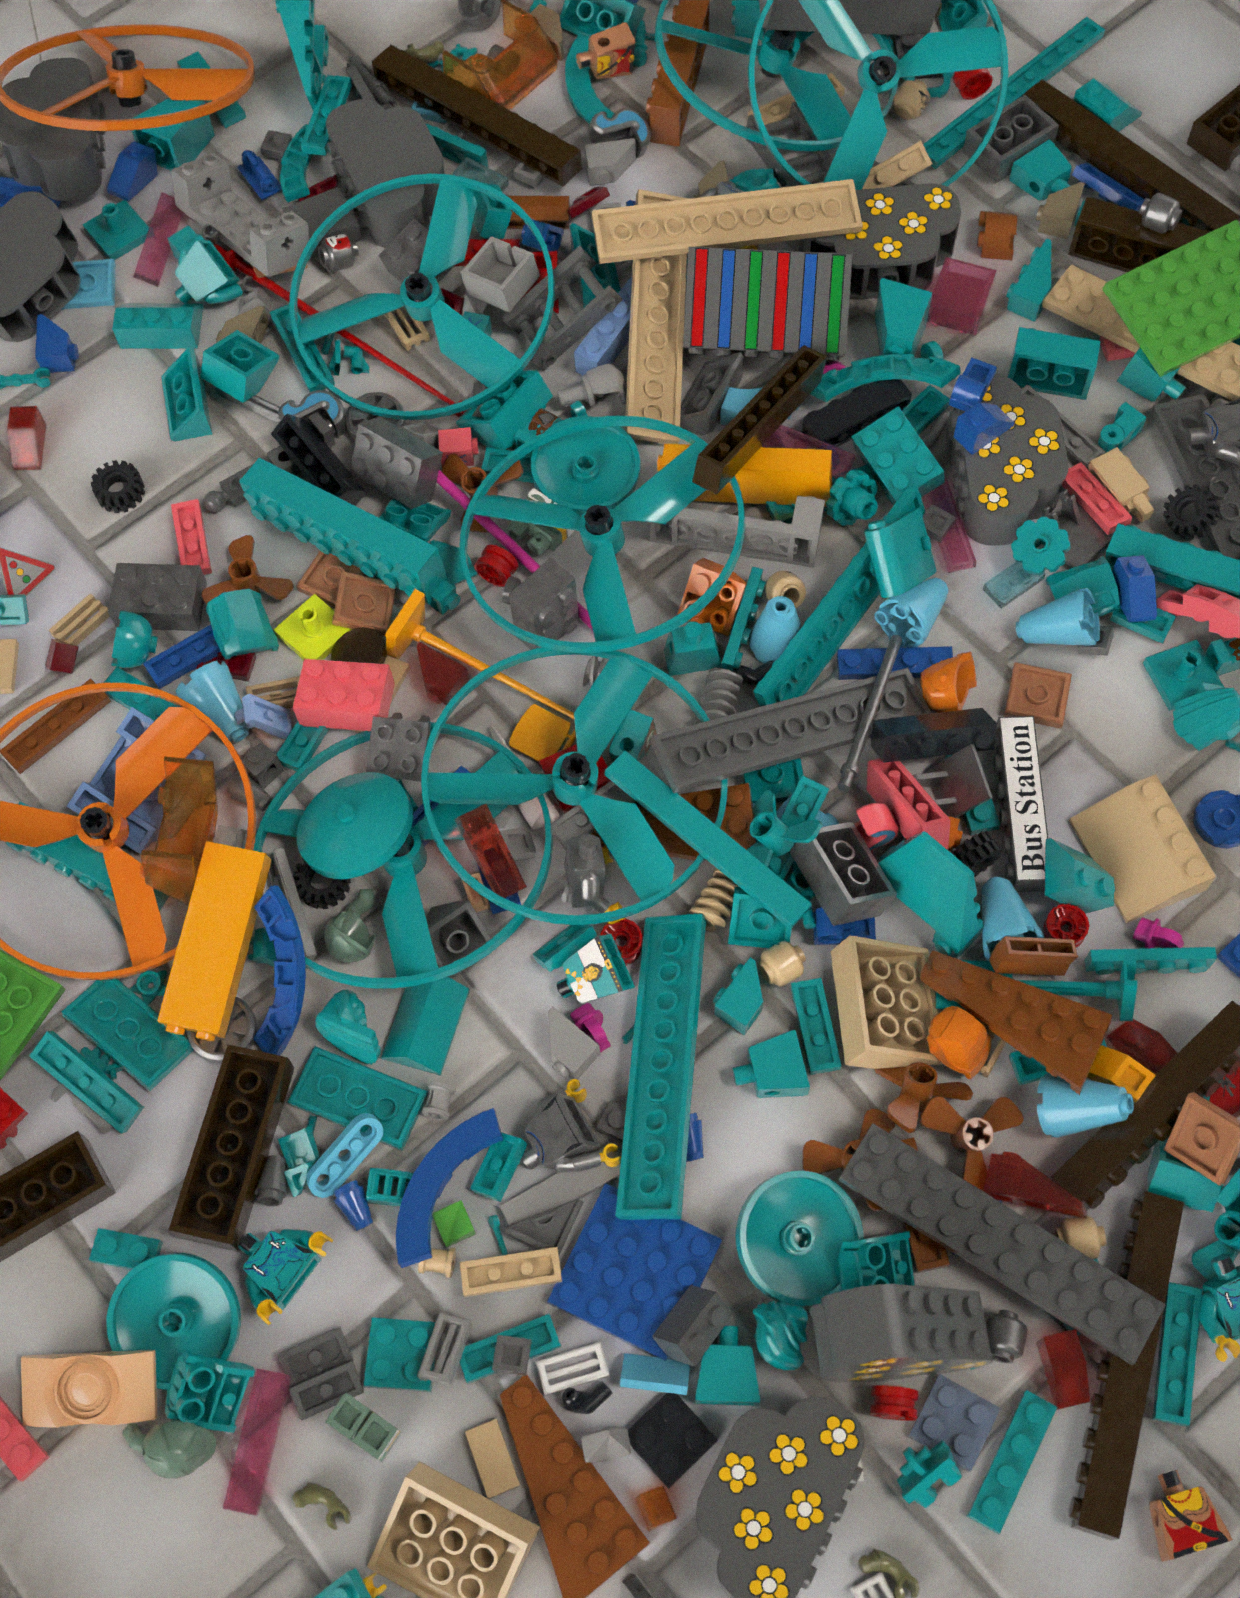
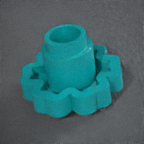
M850 470L845 478L839 477L829 490L831 497L826 502L827 514L842 526L853 525L857 519L868 520L872 518L878 508V503L874 497L877 493L875 480L862 470Z
M1040 517L1036 523L1027 520L1022 526L1017 528L1016 536L1018 539L1012 542L1011 548L1014 560L1017 563H1022L1026 573L1040 576L1045 570L1056 572L1059 567L1066 563L1064 553L1071 549L1068 532L1060 529L1057 520ZM1045 544L1044 548L1037 549L1040 545Z

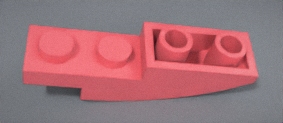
M1198 584L1187 592L1169 590L1156 599L1157 608L1170 614L1193 617L1195 621L1199 622L1209 621L1208 632L1217 633L1223 638H1240V599Z

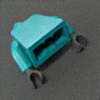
M210 224L203 226L202 235L197 234L181 247L178 260L179 266L175 270V275L182 285L175 291V295L183 303H187L192 297L197 302H207L208 304L225 303L242 296V292L248 294L258 287L255 286L250 289L245 286L247 282L253 280L251 276H246L242 284H238L240 279L213 245L219 240L218 231L213 235H207L213 229Z

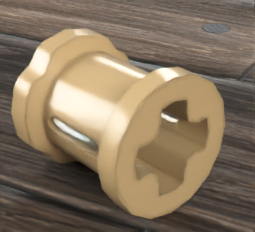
M431 1248L433 1258L418 1263V1273L420 1274L430 1271L443 1273L447 1278H451L455 1268L456 1248H450L449 1251Z

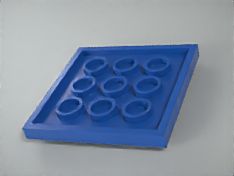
M605 1183L561 1272L562 1282L555 1284L547 1302L654 1357H659L666 1361L669 1357L652 1336L690 1285L701 1288L719 1250L722 1239L681 1219L620 1220L615 1216L618 1189Z

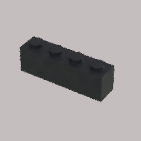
M901 379L875 381L864 387H858L845 397L834 399L827 406L809 412L803 418L801 434L813 449H820L822 446L828 447L829 445H832L835 449L852 440L853 435L899 406L902 411L911 403L912 393Z
M286 414L272 431L271 435L313 485L354 506L367 493L307 420Z
M983 708L873 720L871 747L883 763L952 755L970 744L975 746L977 752L994 750L997 723Z

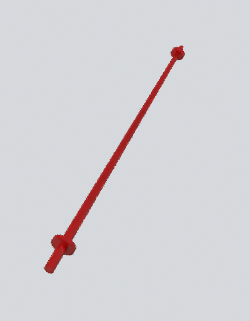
M216 243L213 244L234 272L239 270L246 276L253 277L254 281L290 303L289 291L268 277L257 278L254 269L243 262V258L232 249L227 251ZM298 298V309L309 316L319 312ZM346 329L336 332L448 405L456 404ZM467 410L462 411V412H459V413H456V414H454V415H456L457 417H460V416H462Z

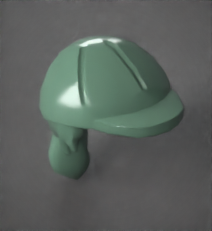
M360 889L359 896L347 906L346 911L340 912L328 921L325 927V945L328 952L334 958L343 962H358L371 954V949L376 940V933L371 937L369 936V930L360 919V915L369 911L374 905L373 889Z
M170 1419V1422L157 1424L147 1434H143L140 1426L136 1423H128L127 1427L122 1431L130 1449L142 1453L146 1465L162 1478L177 1479L190 1475L213 1456L216 1449V1438L213 1432L194 1423L181 1422L177 1419Z

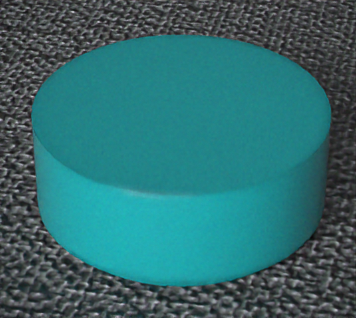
M935 341L927 342L921 346V358L929 359L931 356L944 359L942 349Z

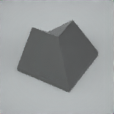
M468 899L433 906L426 916L438 968L469 955L492 939ZM465 968V969H463V970H461V971H459V972H457V973H455V974H453V975H450V976H448V977H450V978L453 979L455 976H457L458 974H460L461 972H463V971L466 970L467 968Z

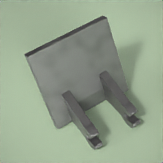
M1064 489L1059 494V498L1062 501L1061 514L1058 516L1055 511L1050 514V507L1046 506L1041 510L1042 517L1057 520L1060 529L1068 532L1071 549L1064 554L1066 564L1073 568L1089 563L1110 543L1113 534L1107 535L1087 513L1077 506L1075 495L1073 494L1068 497V490Z
M394 712L392 717L389 718L373 716L366 772L381 773L394 779L421 782L423 757L430 734V717L422 715L420 720L417 721L401 720L403 718L402 713Z
M972 744L926 770V773L912 775L921 786L933 788L936 797L934 801L949 817L958 818L993 798L976 748Z

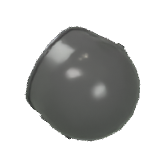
M458 0V8L461 16L471 27L486 28L497 20L500 14L501 0Z

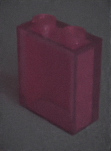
M946 257L932 294L927 322L962 333L976 335L993 288L997 270Z

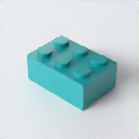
M1019 327L1007 377L1013 380L1020 389L1028 384L1037 392L1086 400L1097 367L1101 341L1064 335L1062 333L1040 331L1034 328Z
M899 406L852 436L855 451L864 464H867L871 474L893 506L908 486L918 488L922 498L945 483L944 470Z

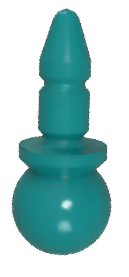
M643 20L640 21L636 30L634 67L644 66L648 58L646 53L648 46L645 44L646 26Z

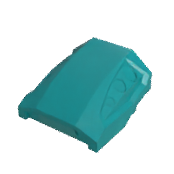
M392 499L379 518L428 542L440 527L447 523L452 510L444 509L431 503L410 509L397 500Z
M1103 556L1096 561L1053 573L1046 577V583L1051 588L1054 600L1076 590L1088 588L1096 603L1091 604L1093 613H1098L1100 617L1119 610L1120 600L1117 584L1109 562Z
M250 588L223 592L207 603L206 611L211 622L214 639L225 660L230 659L231 656L270 649L278 651V640L261 602V594Z
M910 1231L844 1241L837 1257L841 1291L879 1284L915 1286L908 1238H911Z
M185 1349L177 1359L167 1389L165 1405L167 1418L194 1423L208 1430L235 1433L237 1427L235 1424L236 1417L249 1378L254 1376V1367L244 1363L224 1361L193 1354Z

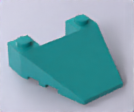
M276 0V11L280 13L306 97L312 111H314L322 89V83L326 79V74H323V66H328V32L325 25H314L315 0Z
M922 831L910 837L906 842H900L896 847L894 845L891 846L877 860L897 893L896 897L936 931L932 942L939 953L958 959L980 936L984 925L983 920L977 919V914L981 910L978 903L974 904L973 898L977 895L973 871L927 832Z

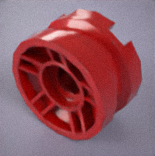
M987 68L954 72L953 82L958 88L960 95L964 99L971 100L982 96L988 91L992 85L993 77Z
M486 545L481 553L482 557L477 559L474 568L487 582L505 587L508 578L518 569L519 563L504 548L497 545Z
M1060 904L1048 913L1043 923L1042 932L1044 938L1074 940L1075 947L1078 948L1088 934L1089 920L1084 911L1079 907L1071 904ZM1065 924L1068 925L1069 932H1064L1061 927H1064Z
M625 918L615 924L607 923L603 927L600 936L612 934L615 943H617L616 939L618 938L620 941H627L624 946L617 945L626 966L634 963L640 957L642 952V933L636 923Z
M871 1386V1396L874 1398V1403L870 1406L869 1415L888 1420L916 1421L918 1410L914 1409L915 1402L918 1401L919 1391L900 1386Z

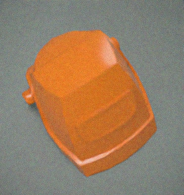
M971 651L942 660L921 672V691L930 709L939 713L957 711L963 708L969 689L977 686L975 664Z
M958 1006L945 1008L930 1022L929 1035L927 1037L930 1048L929 1052L934 1054L945 1066L964 1074L967 1079H972L984 1066L992 1046L991 1037L988 1035L986 1028L973 1015Z

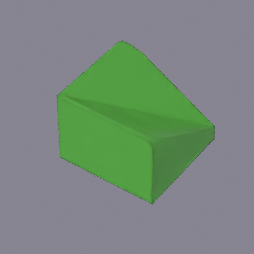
M462 1200L432 1213L446 1248L476 1234Z

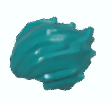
M769 1301L767 1304H758L757 1308L753 1309L754 1318L757 1321L756 1334L753 1335V1338L756 1340V1347L762 1359L778 1369H798L804 1363L800 1344L807 1341L805 1329L808 1314L804 1307L786 1304L783 1301Z

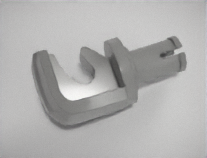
M605 364L587 371L585 375H582L580 385L557 390L562 407L578 400H585L591 407L595 406L593 395L603 398L604 394L611 392L619 394L622 404H625L627 384L621 371L612 364Z

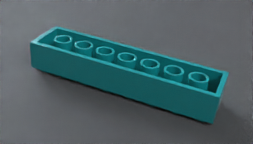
M261 458L257 459L239 481L244 491L243 496L251 506V513L257 519L273 523L278 530L294 534L298 540L315 545L324 554L328 555L331 553L344 564L360 568L365 575L381 579L392 589L398 588L409 597L414 589H417L425 594V603L429 604L432 601V594L444 579L448 580L438 547Z

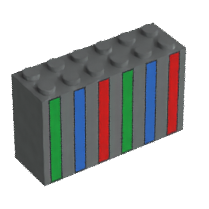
M689 247L683 348L689 349L690 355H705L706 350L716 351V356H728L733 351L742 352L743 357L758 358V353H769V358L785 359V354H796L805 345L828 356L826 361L838 362L839 357L846 355L853 254Z

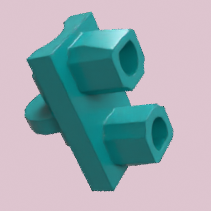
M941 1440L931 1450L925 1446L918 1453L911 1447H907L903 1451L907 1462L899 1468L902 1475L897 1478V1482L903 1492L901 1494L902 1498L908 1504L916 1501L924 1508H927L938 1496L932 1484L940 1478L947 1486H953L962 1478V1474L953 1458L950 1447Z

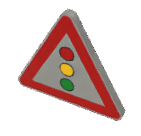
M0 547V572L5 595L26 594L27 596L55 570L54 564Z

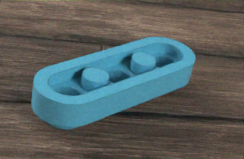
M365 1113L355 1117L311 1167L306 1176V1183L312 1194L320 1198L333 1195V1192L341 1187L379 1143L383 1136V1127L374 1115ZM369 1125L367 1131L360 1132L362 1126ZM344 1149L348 1150L345 1156H338L340 1151ZM327 1174L323 1181H317L320 1175Z

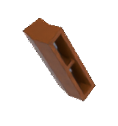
M508 196L531 219L561 229H569L570 215L567 211L570 207L569 196ZM512 211L507 229H523L524 221Z
M1004 936L995 946L989 961L995 973L1064 976L1070 964L1078 957L1072 939Z

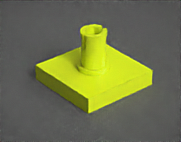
M313 594L273 630L275 635L303 660H324L331 654L336 641L353 629L332 625L334 610L316 594Z

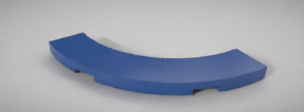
M275 885L270 886L254 906L266 928L270 942L273 941L277 959V961H274L275 999L273 1005L269 1006L265 1020L255 1034L254 1040L262 1052L281 1055L292 1038L299 1021L305 994L306 968L303 942L298 923L287 898L279 886Z
M494 1108L473 1116L451 1130L436 1143L415 1170L405 1190L397 1218L396 1251L398 1264L401 1268L433 1258L431 1250L432 1212L437 1198L440 1197L445 1186L452 1178V1173L465 1159L468 1161L481 1150L503 1140Z

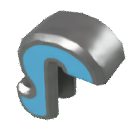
M622 108L617 110L610 119L606 117L607 113L603 111L593 116L587 130L588 139L592 143L615 141L626 137L628 139L635 138L636 158L644 155L651 138V129L641 113L634 109Z
M325 390L308 393L299 405H295L294 400H288L278 410L280 421L286 414L305 419L308 423V417L318 412L324 420L328 419L332 423L338 437L345 433L347 427L346 415L340 399L332 392Z

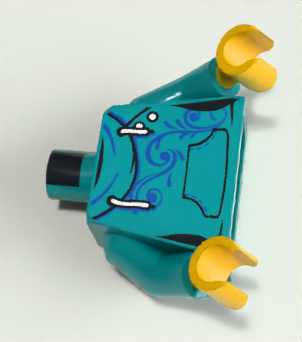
M284 1229L279 1233L271 1230L262 1241L249 1232L240 1241L238 1249L249 1256V1259L242 1268L247 1273L244 1284L250 1302L257 1310V1315L267 1325L271 1324L269 1321L271 1313L277 1311L280 1315L282 1314V1310L286 1308L322 1259L319 1255L325 1256L327 1254L322 1250V1246L327 1241L332 1243V1238L321 1231L314 1233L308 1230Z
M1222 1254L1211 1260L1217 1276L1204 1282L1202 1285L1204 1294L1201 1297L1199 1320L1211 1341L1218 1345L1215 1351L1216 1358L1222 1362H1225L1228 1358L1223 1348H1228L1234 1358H1237L1240 1354V1345L1235 1341L1240 1338V1266L1235 1267L1230 1254Z

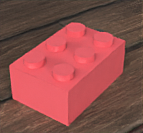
M304 659L293 704V710L299 725L371 731L373 716L388 718L395 685L389 664Z

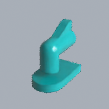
M335 339L334 353L329 370L334 371V375L339 376L341 342L339 339ZM344 346L343 358H351V372L354 374L369 373V366L363 357L362 349L357 346Z

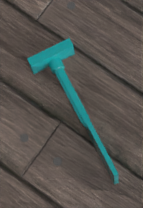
M1123 959L1119 981L1105 980V983L1017 980L1056 995L1105 997V999H1116L1120 1021L1133 1022L1138 982L1135 980L1136 959ZM961 960L995 972L990 961ZM998 973L1013 979V974ZM936 992V1009L958 1006L966 1010L954 1000L949 1001Z

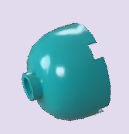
M120 610L118 618L120 623L119 627L116 628L111 666L122 668L141 666L147 661L149 653L155 654L158 637L152 636V626L143 616Z

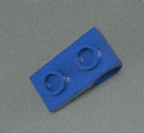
M971 357L963 375L960 374L955 383L949 405L966 412L977 403H981L996 374L997 367Z
M822 907L817 908L813 912L816 926L813 928L814 945H839L849 935L876 940L875 917L833 926Z

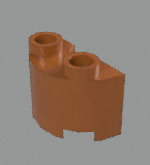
M980 211L978 226L983 227V229L978 232L977 247H981V258L1012 261L1014 235H1016L1017 215L1004 212Z

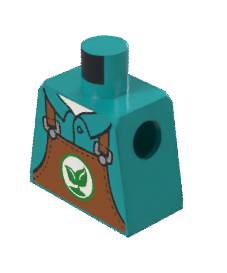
M634 710L629 711L617 730L609 749L612 763L624 751H630L628 753L637 761L647 757L651 748L650 740L653 735H657L652 717Z

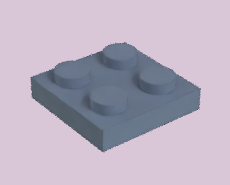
M939 1374L908 1437L929 1449H932L943 1440L950 1447L956 1464L970 1472L1001 1408Z

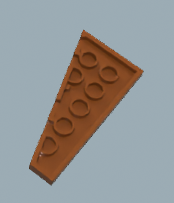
M749 783L728 786L725 813L720 827L721 830L747 850L757 842L750 834V824L754 819ZM721 788L679 794L715 824L720 805ZM634 802L669 857L695 861L699 855L696 850L638 802ZM596 830L591 833L600 838L601 846H606Z
M932 950L921 971L920 980L947 1000H954L966 1009V1012L975 1018L978 1017L989 1025L991 1032L1027 1058H1034L1046 1066L1048 1073L1055 1078L1059 1076L1071 1084L1070 1089L1080 1095L1111 1024L1112 1014Z
M523 1375L500 1394L501 1402L563 1598H586L649 1546L650 1542L591 1462L587 1463L585 1461L583 1450L529 1376Z

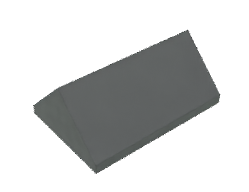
M741 352L703 364L681 404V428L700 436L714 431L721 418V407L729 387L737 388L742 380L743 355Z

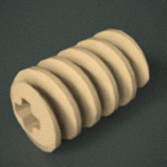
M715 869L713 871V878L707 881V887L702 889L701 897L696 899L695 907L689 910V914L703 913L706 919V930L716 931V925L725 927L726 922L721 916L731 917V911L727 906L732 907L734 887L739 886L720 870Z

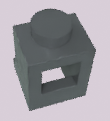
M262 742L250 748L242 759L247 774L263 789L284 771L278 756ZM269 767H272V768L262 777L261 774H262L266 769H268Z

